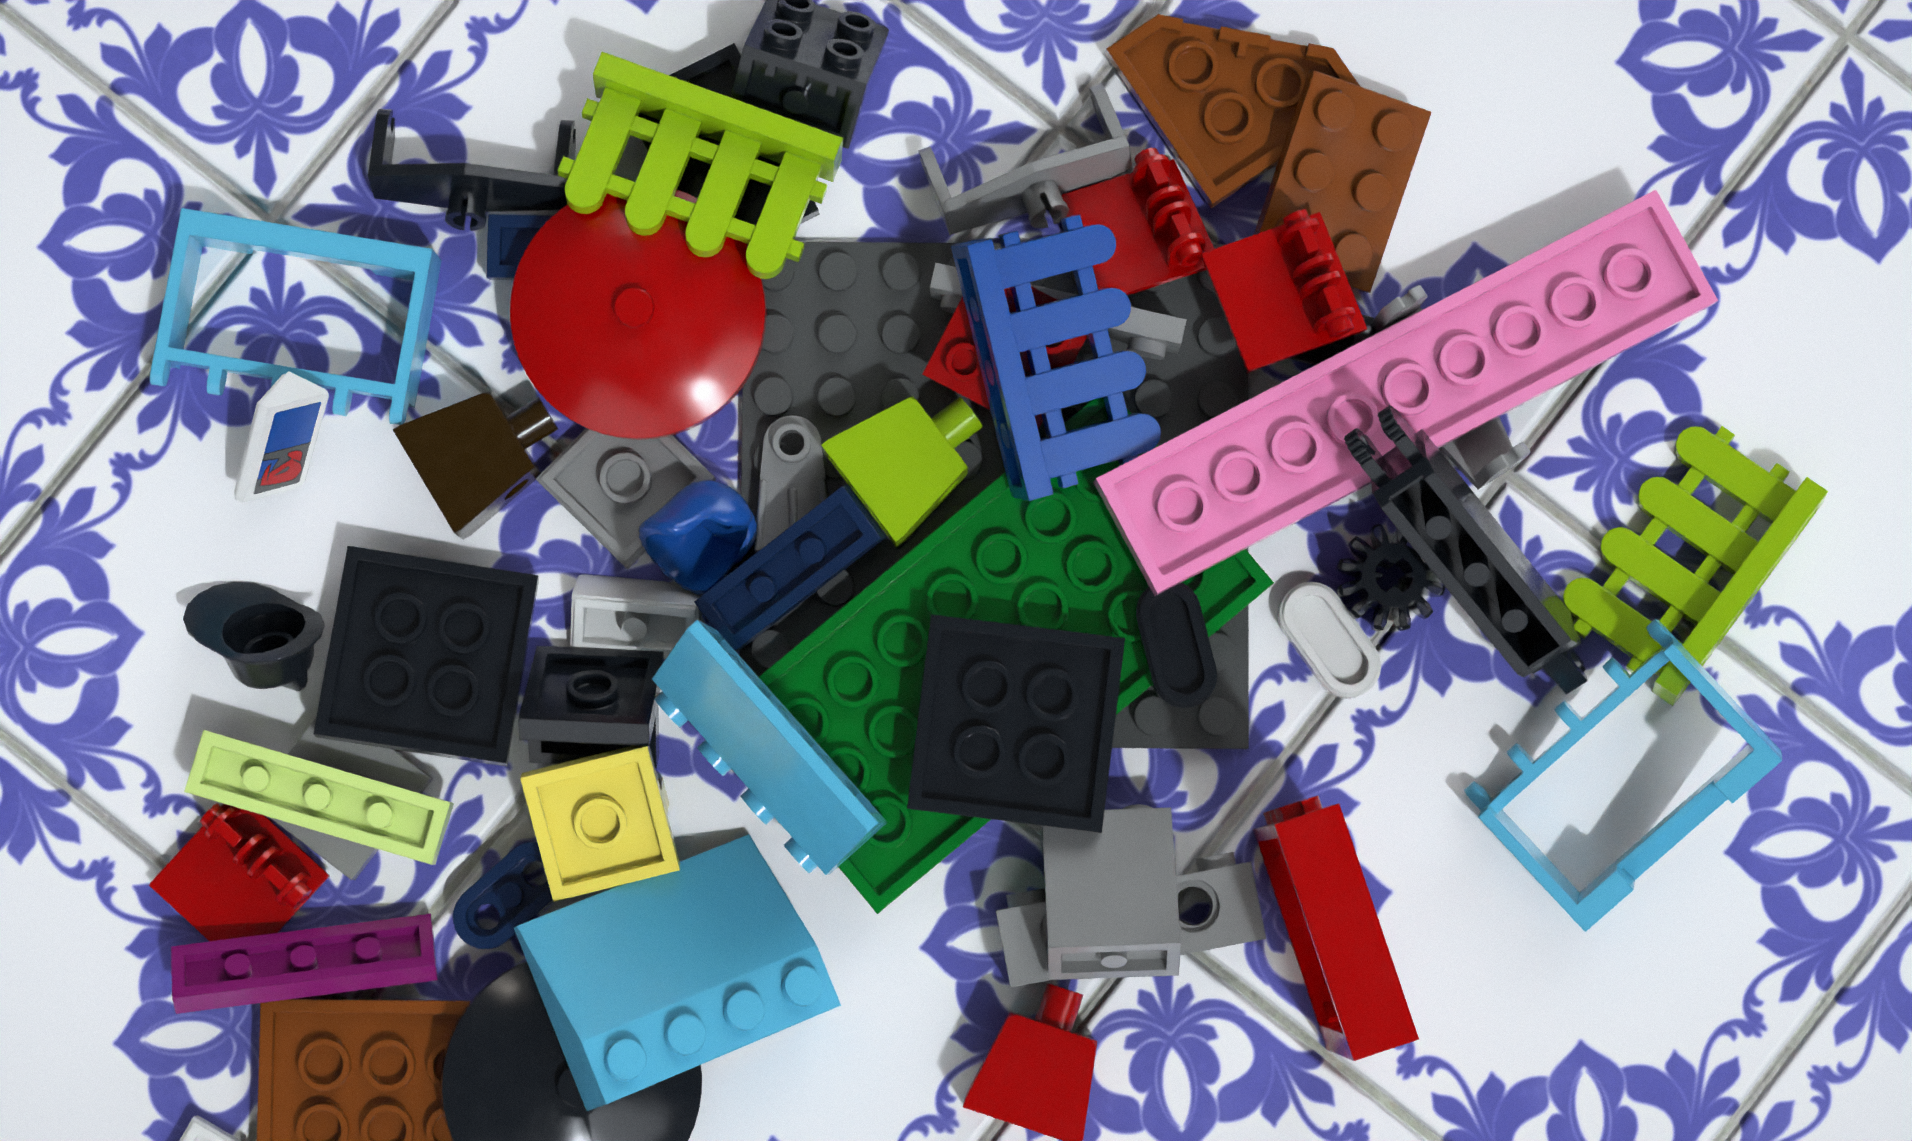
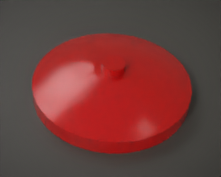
M679 190L675 193V197L695 204L698 198ZM606 194L601 207L589 214L577 213L569 205H566L541 227L527 246L519 262L511 291L510 323L513 341L519 360L535 388L556 410L575 423L597 433L621 439L647 440L673 436L688 431L716 415L731 402L750 377L760 355L766 331L767 308L763 280L754 276L747 268V244L726 237L722 249L716 255L699 257L693 254L686 244L685 231L688 222L666 215L662 227L656 233L643 236L634 233L627 225L625 216L627 200Z

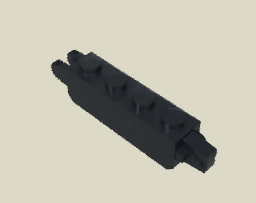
M1389 405L1379 412L1377 416L1382 430L1389 439L1393 440L1396 445L1395 448L1382 456L1370 438L1363 434L1359 428L1345 435V444L1350 450L1351 455L1354 456L1362 469L1371 478L1372 493L1380 508L1517 675L1526 677L1543 668L1566 695L1586 683L1588 678L1584 673L1586 670L1585 665L1573 649L1581 644V639L1575 631L1571 612L1424 430L1421 429L1415 433L1393 406Z

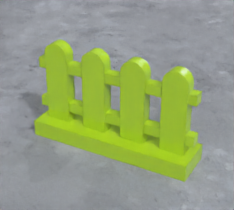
M601 52L593 72L595 95L597 98H600V101L597 102L587 98L582 110V118L591 121L576 160L563 156L558 168V176L567 179L565 196L569 207L577 213L589 214L601 207L606 194L627 200L625 207L627 225L634 233L643 236L656 233L662 227L666 215L688 222L685 231L686 244L689 250L699 257L716 255L722 249L726 237L749 244L746 250L748 270L754 276L761 279H770L777 276L782 271L787 258L799 262L805 243L795 240L797 231L809 201L812 200L822 204L826 195L828 185L819 182L818 178L834 182L842 161L843 138ZM639 113L658 119L660 123L638 117ZM700 134L719 141L720 145L699 139L698 136ZM630 135L651 142L636 182L614 175ZM761 156L766 159L780 163V166L777 167L775 165L758 160V157ZM690 157L711 164L696 204L675 197ZM750 178L772 186L756 225L734 218Z
M1723 426L1715 435L1702 427L1686 428L1679 434L1675 445V453L1678 460L1689 468V471L1680 483L1675 485L1666 478L1652 477L1646 480L1640 487L1638 505L1643 513L1652 518L1643 533L1639 536L1628 528L1617 527L1609 530L1604 535L1600 547L1601 556L1608 565L1615 569L1605 584L1600 586L1591 579L1577 578L1566 586L1563 594V604L1568 608L1572 616L1577 619L1574 624L1576 633L1585 640L1591 630H1593L1631 657V660L1625 669L1631 673L1662 646L1650 636L1646 629L1652 621L1617 598V595L1630 579L1669 607L1659 621L1670 633L1673 632L1683 617L1696 625L1685 642L1680 643L1703 667L1820 509L1828 491L1808 477L1805 478L1797 490H1794L1784 483L1790 471L1778 463L1774 465L1770 472L1760 467L1729 445L1734 439L1735 434ZM1703 479L1744 506L1732 523L1692 496ZM1758 516L1771 524L1759 541L1746 533ZM1666 529L1707 556L1695 573H1692L1654 546ZM1720 567L1733 574V577L1722 592L1708 584ZM1669 661L1654 673L1658 678L1654 683L1652 692L1671 706H1674L1691 682Z

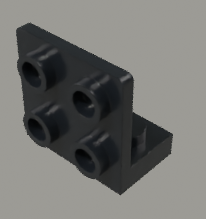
M766 0L743 46L731 98L842 137L843 147L849 149L868 83L886 43L889 29L876 24L870 17L862 13L853 11L841 13L816 5L813 0Z

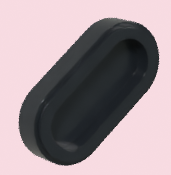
M1179 583L1156 596L1148 587L1138 600L1136 622L1153 688L1159 698L1170 706L1182 709L1198 706L1209 698L1217 682L1216 664L1200 602L1193 590L1183 583Z

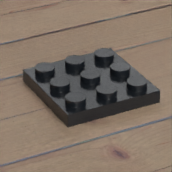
M347 546L313 734L315 737L507 767L539 576Z
M931 614L907 809L1102 833L1125 638Z

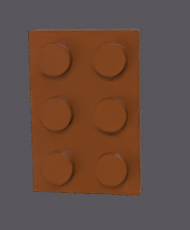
M1315 70L1309 71L1254 235L1283 225L1282 219L1295 211L1306 209L1308 215L1320 212L1350 287L1370 293L1432 112Z

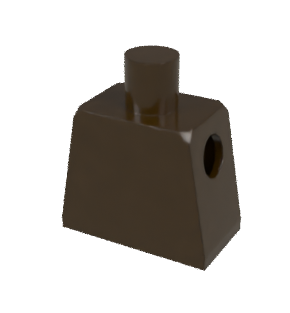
M489 391L401 424L394 428L393 432L452 531L464 540L476 532L541 474L527 448L557 431L558 427L539 397L511 414L506 415L497 398Z

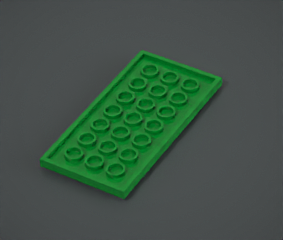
M1103 397L1091 400L1064 423L1066 432L1107 421L1108 416ZM1118 460L1076 471L1078 484L1066 488L1059 487L1057 477L1051 478L1053 495L1031 501L1011 496L1005 472L759 676L763 683L888 822L839 866V869L877 914L991 820L907 809L931 614L1125 638L1116 715L1153 685L1136 622L1138 600L1149 585L1094 485L1096 478L1119 467ZM1246 549L1181 582L1193 590L1200 602L1208 637H1211L1274 584Z

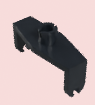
M379 109L377 111L368 170V179L374 199L448 208L445 214L446 223L453 228L465 230L467 215L471 217V231L480 230L485 227L486 212L555 211L568 205L565 196L567 179L558 176V168L563 156L575 160V120L560 121L554 174L551 175L470 163L392 164L395 143V118H392L393 110Z

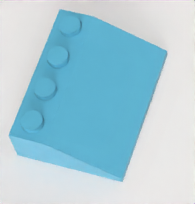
M696 620L687 628L652 678L662 690L654 700L678 727L683 726L689 721L705 739L697 747L698 750L722 776L731 769L748 787L741 795L743 801L764 824L767 825L775 818L791 835V838L784 844L785 848L809 874L817 867L825 875L831 874L888 822L716 629L699 620Z
M749 834L680 861L679 871L619 885L514 927L586 1111L609 1104L841 1006L815 941Z

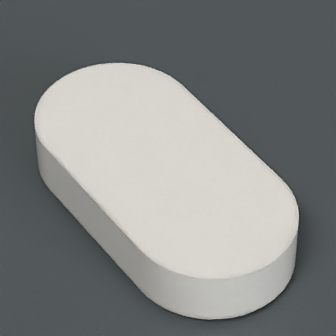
M1305 582L1293 587L1282 599L1278 610L1279 624L1287 639L1323 689L1329 694L1338 698L1351 699L1367 693L1376 684L1381 672L1380 656L1357 621L1349 615V610L1330 587L1318 582Z

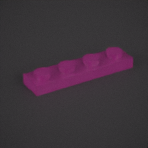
M431 914L171 946L172 1000L175 1012L179 1014L438 980Z

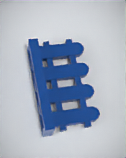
M1081 215L1062 218L1063 232L1025 242H1020L1018 231L1000 234L998 237L1001 248L994 249L992 239L972 240L951 246L1011 496L1027 501L1053 495L1051 478L1057 477L1058 485L1061 488L1078 484L1076 471L1118 460L1119 466L1137 458V454L1152 450L1158 444L1161 436L1160 426L1155 418L1142 413L1128 415L1123 392L1138 387L1145 378L1146 366L1143 359L1132 351L1113 352L1108 329L1119 326L1128 319L1131 312L1130 299L1125 292L1117 288L1098 289L1093 265L1104 263L1113 256L1116 249L1115 236L1104 225L1083 226ZM1073 271L1079 295L1038 306L1035 305L1030 282ZM1011 287L1016 311L1011 313L1009 312L1004 289ZM1088 334L1094 358L1051 369L1045 345ZM1023 351L1027 353L1032 373L1027 376L1024 374L1019 353ZM1103 397L1108 416L1107 421L1066 432L1061 408ZM1039 414L1042 415L1047 436L1041 439L1035 416Z

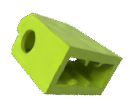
M912 396L835 435L821 444V447L832 465L851 487L895 547L898 548L966 477L968 467L955 448L983 426L961 397H958L930 418L919 402Z

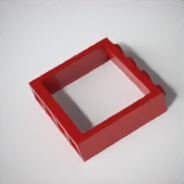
M1318 795L1264 812L1267 825L1253 829V833L1326 1049L1356 1061L1419 1040L1340 804L1322 807Z

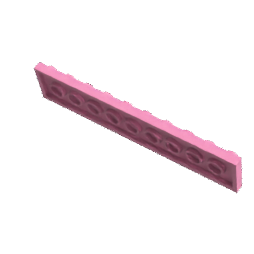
M1654 190L1096 478L1094 485L1154 596L1371 484V478L1362 469L1354 456L1351 455L1350 450L1345 444L1344 436L1359 428L1363 434L1370 438L1382 456L1395 448L1396 445L1393 440L1389 439L1382 430L1377 416L1379 412L1389 405L1393 406L1415 433L1423 429L1437 448H1440L1715 304L1718 299L1657 190Z

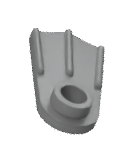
M791 415L779 418L769 426L765 433L756 518L757 534L754 541L755 553L828 498L821 437L817 428L803 417ZM797 433L803 437L804 447L800 453L787 455L781 451L780 442L786 434Z

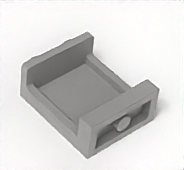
M1136 804L1123 809L1104 810L1102 833L1042 826L1048 980L1179 976L1181 937L1171 807L1152 808L1148 805Z

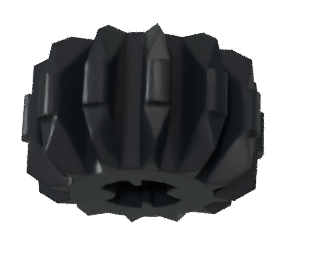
M1377 524L1370 529L1373 548L1358 536H1355L1348 543L1351 552L1360 561L1348 558L1340 559L1337 562L1336 569L1343 574L1355 576V581L1340 585L1336 591L1339 597H1348L1358 593L1362 599L1349 611V615L1353 619H1358L1370 607L1375 610L1371 621L1372 630H1383L1387 624L1389 612H1391L1397 629L1405 631L1411 627L1408 608L1422 619L1428 618L1433 613L1430 604L1420 594L1440 597L1444 594L1445 586L1439 582L1426 579V575L1434 574V572L1423 562L1413 547L1411 548L1406 545V538L1397 528L1393 534L1392 543H1389L1386 530L1381 524ZM1378 564L1385 569L1392 567L1394 564L1401 568L1404 575L1398 579V582L1405 583L1403 591L1394 586L1385 592L1379 587L1376 581L1383 574L1375 572Z

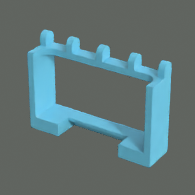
M181 208L151 366L150 383L152 385L166 386L170 369H180L181 365L209 369L207 393L221 396L225 389L228 373L272 380V387L283 374L289 371L322 388L335 390L332 407L333 414L348 415L352 394L355 393L392 400L389 410V423L395 425L404 424L408 407L415 408L442 260L430 248ZM203 247L252 254L253 250L371 269L375 275L413 281L395 384L184 350Z
M1654 619L1646 629L1650 636L1662 647L1632 674H1629L1613 657L1607 661L1602 667L1618 686L1583 717L1565 700L1560 703L1554 710L1570 729L1535 760L1518 743L1514 744L1507 751V754L1522 772L1491 798L1486 790L1475 781L1464 789L1469 799L1481 810L1478 818L1584 932L1589 930L1634 890L1635 880L1725 801L1729 800L1733 804L1782 761L1780 748L1657 619ZM1671 661L1742 736L1748 745L1579 892L1503 811V808L1654 673Z

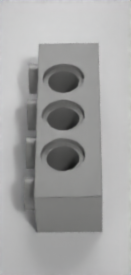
M1234 852L1196 859L1198 872L1176 876L1177 894L1187 887H1196L1205 893L1209 901L1208 914L1200 923L1187 925L1179 920L1181 937L1180 955L1266 939L1251 862L1236 864ZM1044 888L1006 895L1008 908L996 910V916L1010 987L1049 981Z

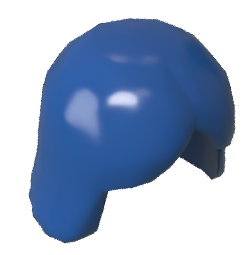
M703 480L687 485L639 526L641 544L652 561L659 566L661 572L669 579L674 580L682 588L696 595L706 593L720 582L734 565L741 562L753 546L757 534L755 517L744 498L731 487L712 480Z

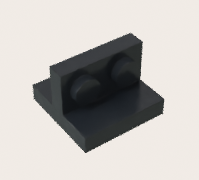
M536 646L518 717L519 740H528L529 763L559 764L631 745L650 746L654 765L657 769L659 759V706L654 698L660 694L661 689L652 678L664 662V651Z

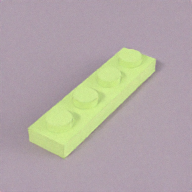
M206 730L202 732L184 792L430 865H436L454 803Z

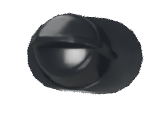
M230 582L214 585L198 593L187 604L183 616L187 633L198 643L223 656L234 677L240 683L256 689L276 688L279 686L295 691L304 689L308 682L307 671L311 667L315 654L314 644L321 638L325 627L319 612L297 603L272 588L251 582Z

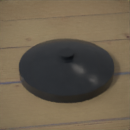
M525 961L490 981L474 996L457 1020L448 1039L443 1056L440 1080L441 1103L445 1123L452 1141H688L694 1129L700 1107L702 1070L701 1065L609 1104L586 1111L528 963Z

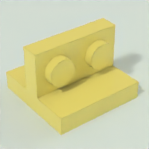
M631 745L521 774L520 780L553 902L680 870V861L668 819L669 799L663 777H657L650 746Z

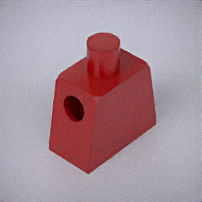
M1047 983L1035 1019L1010 1011L965 1095L963 1108L1062 1141H1082L1097 1048L1096 1039L1072 1031L1084 995Z

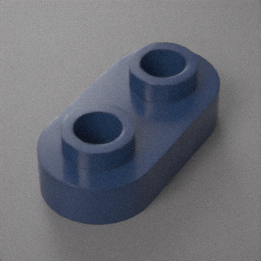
M526 842L515 847L460 896L454 907L453 924L458 936L466 944L478 949H493L503 946L516 936L514 927L535 919L553 903L548 880L541 886L535 887L526 879V869L531 863L536 861L543 863L537 842ZM486 904L495 906L500 915L498 924L492 929H485L478 922V912Z

